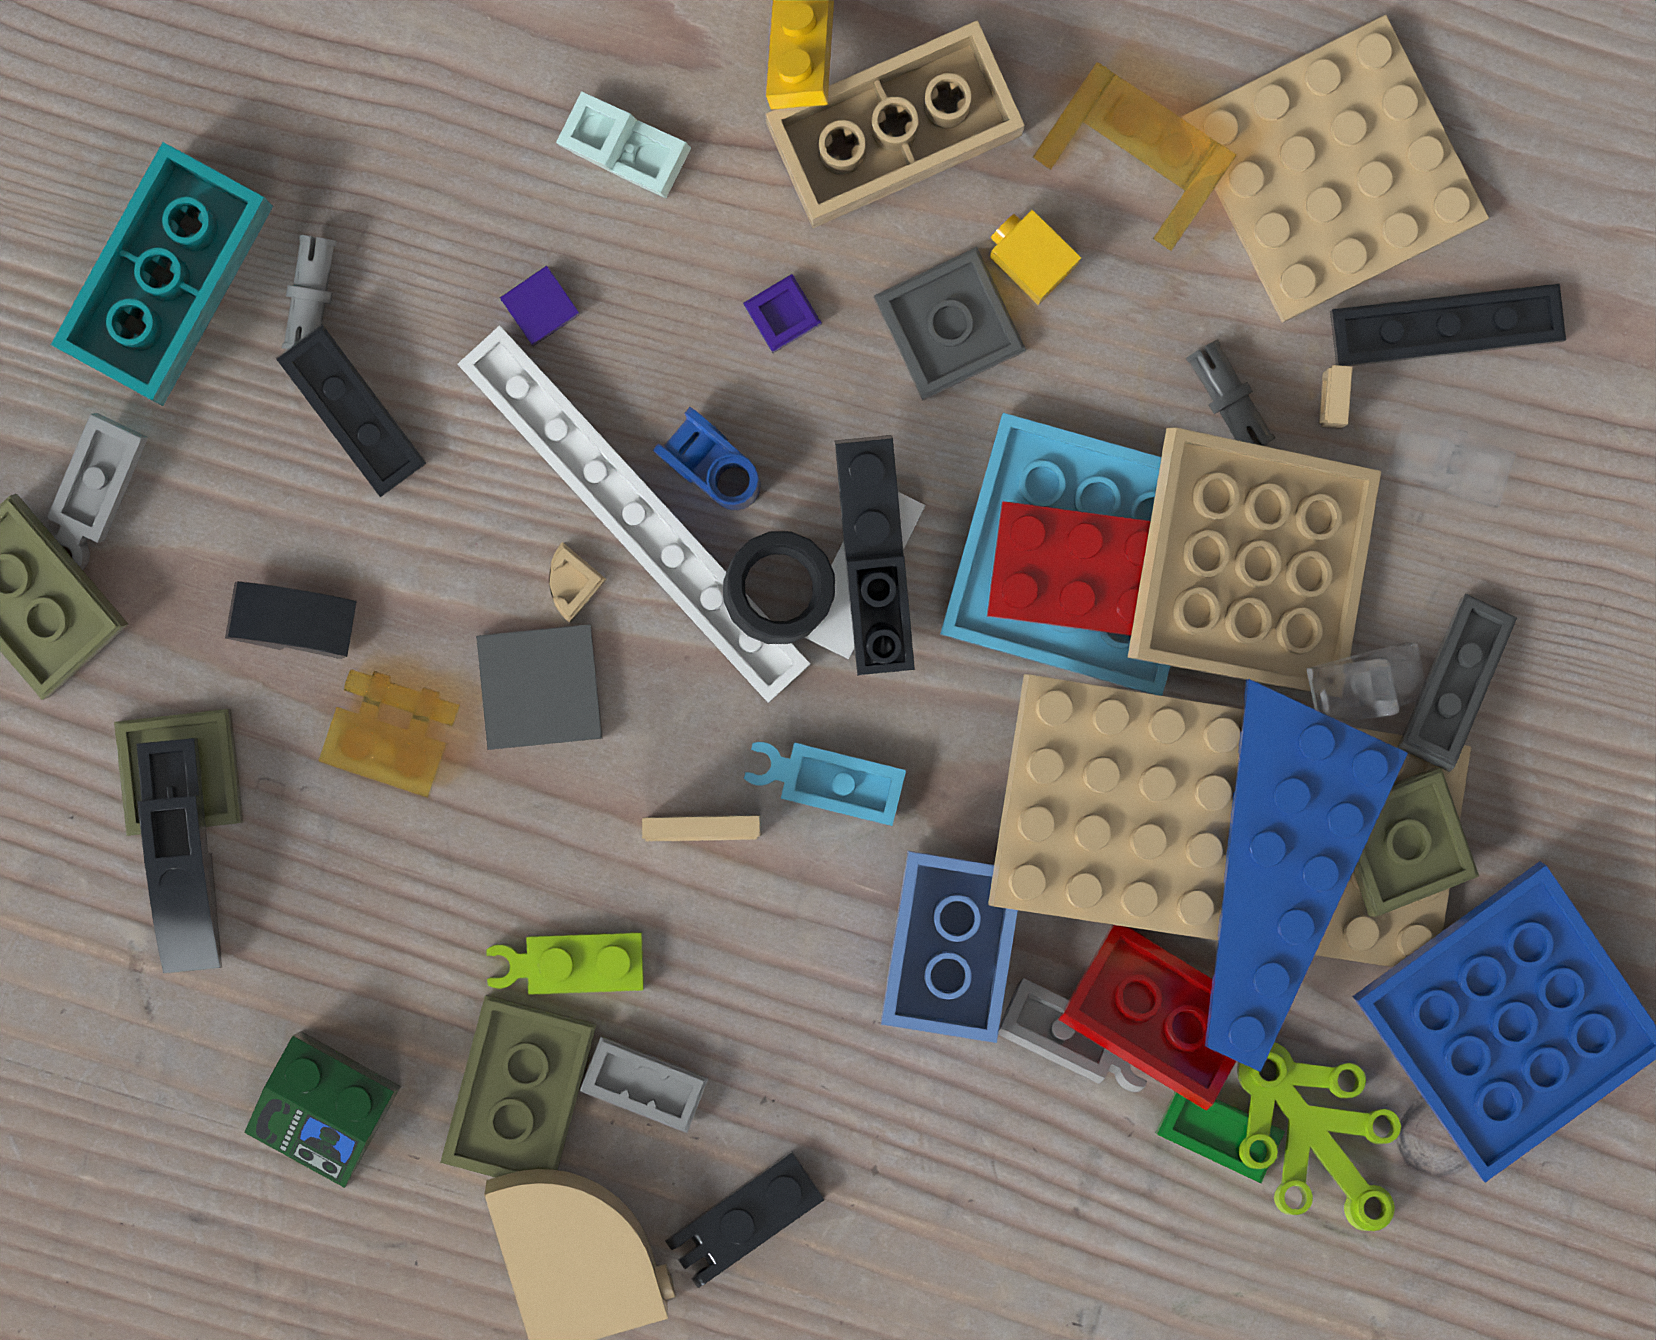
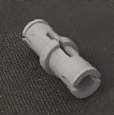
M300 235L299 237L300 246L293 286L287 285L286 297L291 298L285 341L282 344L283 349L290 348L322 324L325 303L331 304L333 294L327 292L333 251L337 242L335 240L320 237L314 238L307 235Z

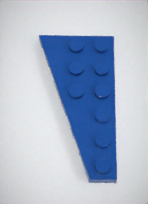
M1246 679L1243 725L1239 740V760L1236 787L1233 793L1223 882L1225 884L1222 911L1219 917L1217 935L1219 938L1215 973L1212 979L1205 1046L1261 1072L1408 753L1255 681Z

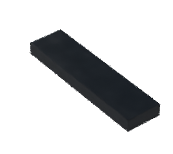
M1560 283L1338 308L1330 311L1335 361L1338 366H1358L1566 341Z

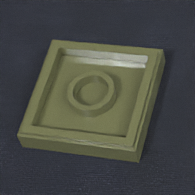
M231 709L114 722L126 836L141 834L138 801H142L136 745L138 743L198 738L206 827L243 823Z
M1435 767L1394 783L1353 871L1368 915L1371 917L1380 916L1479 877L1442 768Z

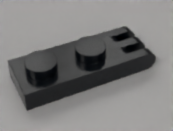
M791 1151L672 1234L665 1242L673 1250L681 1247L688 1239H692L696 1246L681 1256L678 1261L684 1269H687L704 1257L709 1265L697 1271L691 1278L696 1287L700 1288L823 1202L825 1197Z

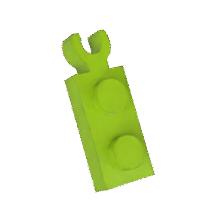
M642 932L527 936V953H518L516 949L506 944H496L486 949L487 956L501 955L507 958L510 963V970L506 976H496L487 979L488 986L492 988H506L514 984L519 978H528V995L644 990Z

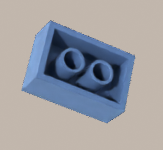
M908 850L882 1008L881 1025L997 1043L1018 910L988 905L994 864Z

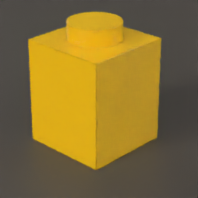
M1033 210L1022 220L1015 213L1012 214L991 236V239L997 245L991 251L989 258L1037 305L1076 268L1081 260V257Z

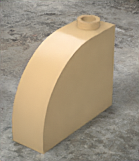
M551 1169L523 1170L486 1180L484 1196L528 1340H596L668 1319L667 1300L676 1297L667 1264L656 1265L651 1246L640 1222L632 1211L611 1191L583 1176Z

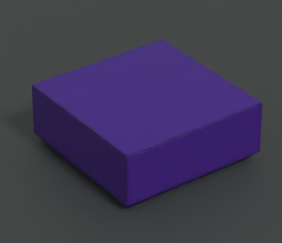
M547 266L500 297L533 347L580 315Z
M793 274L743 303L772 354L822 325Z

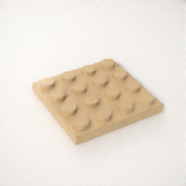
M1387 15L1182 116L1180 119L1282 323L1489 219Z
M1166 428L1128 658L1243 680L1250 679L1259 683L1328 696L1343 697L1381 471L1195 431Z

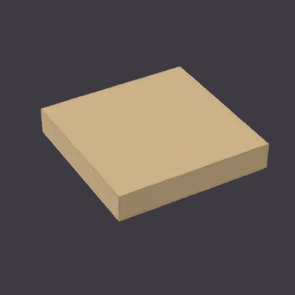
M761 815L642 818V839H645V841L756 840L762 835Z

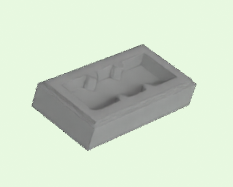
M601 1036L580 1091L687 1133L707 1084L708 1077Z

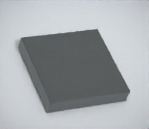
M977 247L874 295L878 309L922 401L1026 352L1021 337Z
M591 624L476 636L487 750L603 739Z

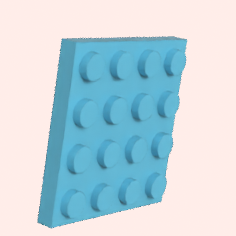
M1002 413L940 635L1141 692L1162 696L1171 666L1128 658L1131 636L986 617L1002 501L1151 521L1161 457Z

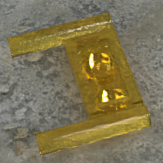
M1096 62L1032 158L1052 170L1081 125L1085 123L1173 184L1185 190L1153 237L1156 242L1172 251L1237 155L1102 64Z

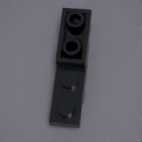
M884 435L834 440L857 676L915 670L893 436Z
M198 738L138 743L136 745L142 800L138 801L140 829L150 906L163 974L222 968L212 853H208Z

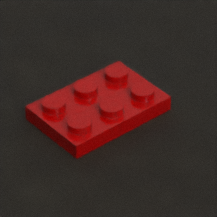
M1002 501L986 617L1131 636L1151 521Z
M1112 925L1058 1020L1204 1110H1208L1214 1104L1236 1063V1060L1205 1046L1212 978L1129 927Z

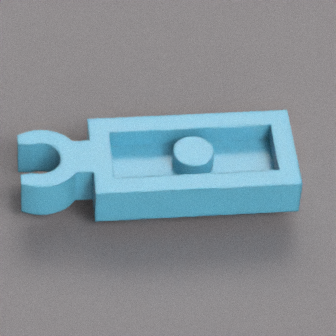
M755 742L752 744L751 750L763 752L769 756L771 767L763 775L745 772L744 779L747 782L763 786L772 783L774 780L782 781L784 786L781 799L893 826L906 770L794 743L790 759L781 757L779 751L771 744L765 742Z

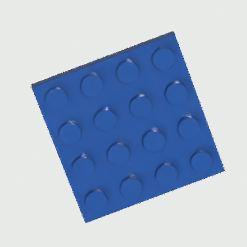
M1541 861L1352 996L1484 1183L1656 1060V1024L1547 865Z

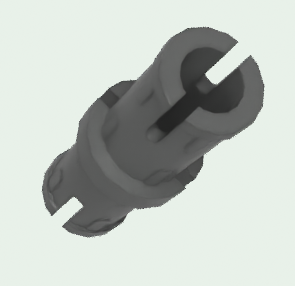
M1218 339L1204 348L1215 369L1210 368L1200 349L1189 355L1186 360L1192 365L1213 400L1209 407L1214 414L1220 412L1235 440L1255 444L1246 429L1247 427L1252 429L1261 446L1275 439L1274 434H1271L1249 397V394L1253 392L1248 382L1244 384L1240 382Z

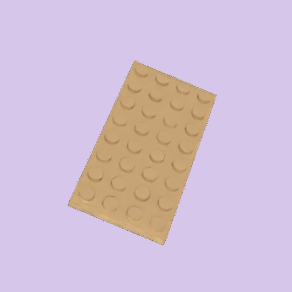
M1024 674L988 905L1218 940L1219 917L1222 911L1225 884L1223 882L1244 709ZM1355 728L1396 748L1402 738V735ZM1464 745L1456 766L1450 772L1442 769L1459 819L1461 817L1471 746ZM1408 753L1394 783L1432 768L1440 767ZM1353 872L1315 955L1394 967L1443 931L1449 889L1380 916L1371 917L1368 915Z

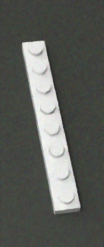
M500 325L458 363L459 367L768 703L811 665L792 643H763L747 636L732 622L723 599V580L726 571ZM746 594L751 607L760 616L769 619Z

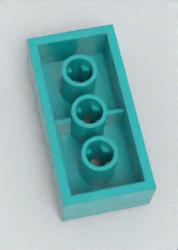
M162 142L50 345L164 406L274 206L260 194ZM196 212H199L198 220L202 223L201 229L197 234L190 233L189 237H185L186 231L180 226L181 220L186 215L194 219ZM168 262H172L170 271L174 274L173 280L168 285L163 283L161 288H157L159 282L152 276L154 269L158 265L166 269ZM144 312L142 321L146 324L144 332L140 336L135 334L133 339H129L131 331L124 326L125 321L130 315L138 319L140 313Z

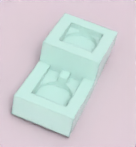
M582 91L556 142L559 146L663 198H667L691 150V147L685 141L638 121L630 113Z

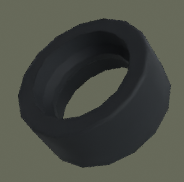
M769 531L750 539L734 555L723 580L724 604L732 622L747 636L766 644H790L808 636L828 615L835 597V573L827 555L811 539L792 531ZM769 555H787L797 559L808 570L812 580L813 595L808 607L798 617L788 621H772L760 616L751 607L746 596L745 580L750 568L758 560Z

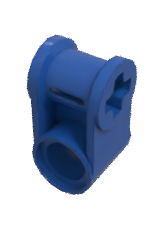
M689 407L684 413L686 417L684 423L665 445L657 444L653 451L684 479L696 484L722 507L737 511L748 508L756 501L760 494L761 481L755 466L747 457L732 446L715 426L696 410ZM730 468H741L749 474L750 478L746 491L736 497L722 494L718 487L719 478L722 473Z

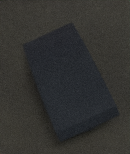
M237 581L234 583L225 639L277 650L290 648L343 659L348 656L357 601L304 590Z

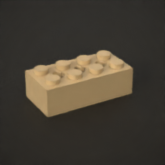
M978 20L830 85L828 105L775 109L766 113L767 127L812 228L1022 136L1025 127ZM947 90L950 98L956 94L959 95L961 100L957 103L956 112L946 114L944 109L938 111L934 107L937 104L938 92ZM895 113L898 121L904 117L908 120L909 123L904 126L903 136L893 137L891 132L887 135L882 132V129L885 127L886 115ZM841 136L844 138L845 144L853 140L857 145L852 149L851 158L840 161L839 155L832 158L828 154L833 150L832 140Z

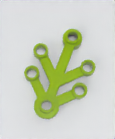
M1275 1042L1267 1057L1276 1066V1075L1271 1081L1264 1080L1260 1076L1259 1071L1238 1062L1237 1075L1239 1082L1251 1095L1247 1136L1241 1142L1239 1148L1240 1158L1246 1166L1253 1169H1264L1271 1166L1277 1158V1145L1269 1137L1274 1103L1279 1106L1288 1118L1282 1182L1276 1188L1274 1194L1277 1208L1288 1215H1300L1311 1207L1313 1194L1310 1187L1306 1184L1309 1151L1311 1148L1346 1194L1344 1212L1348 1222L1356 1229L1362 1231H1378L1385 1228L1391 1222L1395 1212L1392 1196L1386 1189L1377 1185H1369L1329 1132L1365 1136L1372 1143L1388 1144L1396 1140L1400 1134L1401 1123L1398 1116L1387 1109L1361 1113L1309 1106L1294 1087L1327 1088L1339 1098H1353L1358 1096L1365 1088L1366 1077L1363 1070L1352 1063L1339 1064L1333 1068L1296 1063L1287 1049ZM1343 1070L1350 1071L1355 1078V1085L1349 1092L1343 1091L1338 1084V1076ZM1378 1116L1385 1117L1390 1124L1389 1133L1383 1138L1377 1136L1373 1130L1374 1120ZM1256 1140L1262 1141L1267 1148L1266 1158L1260 1163L1255 1162L1249 1153L1251 1144ZM1292 1186L1297 1187L1302 1194L1301 1204L1295 1209L1290 1208L1285 1202V1193ZM1370 1197H1375L1381 1204V1212L1375 1219H1370L1364 1211V1204Z

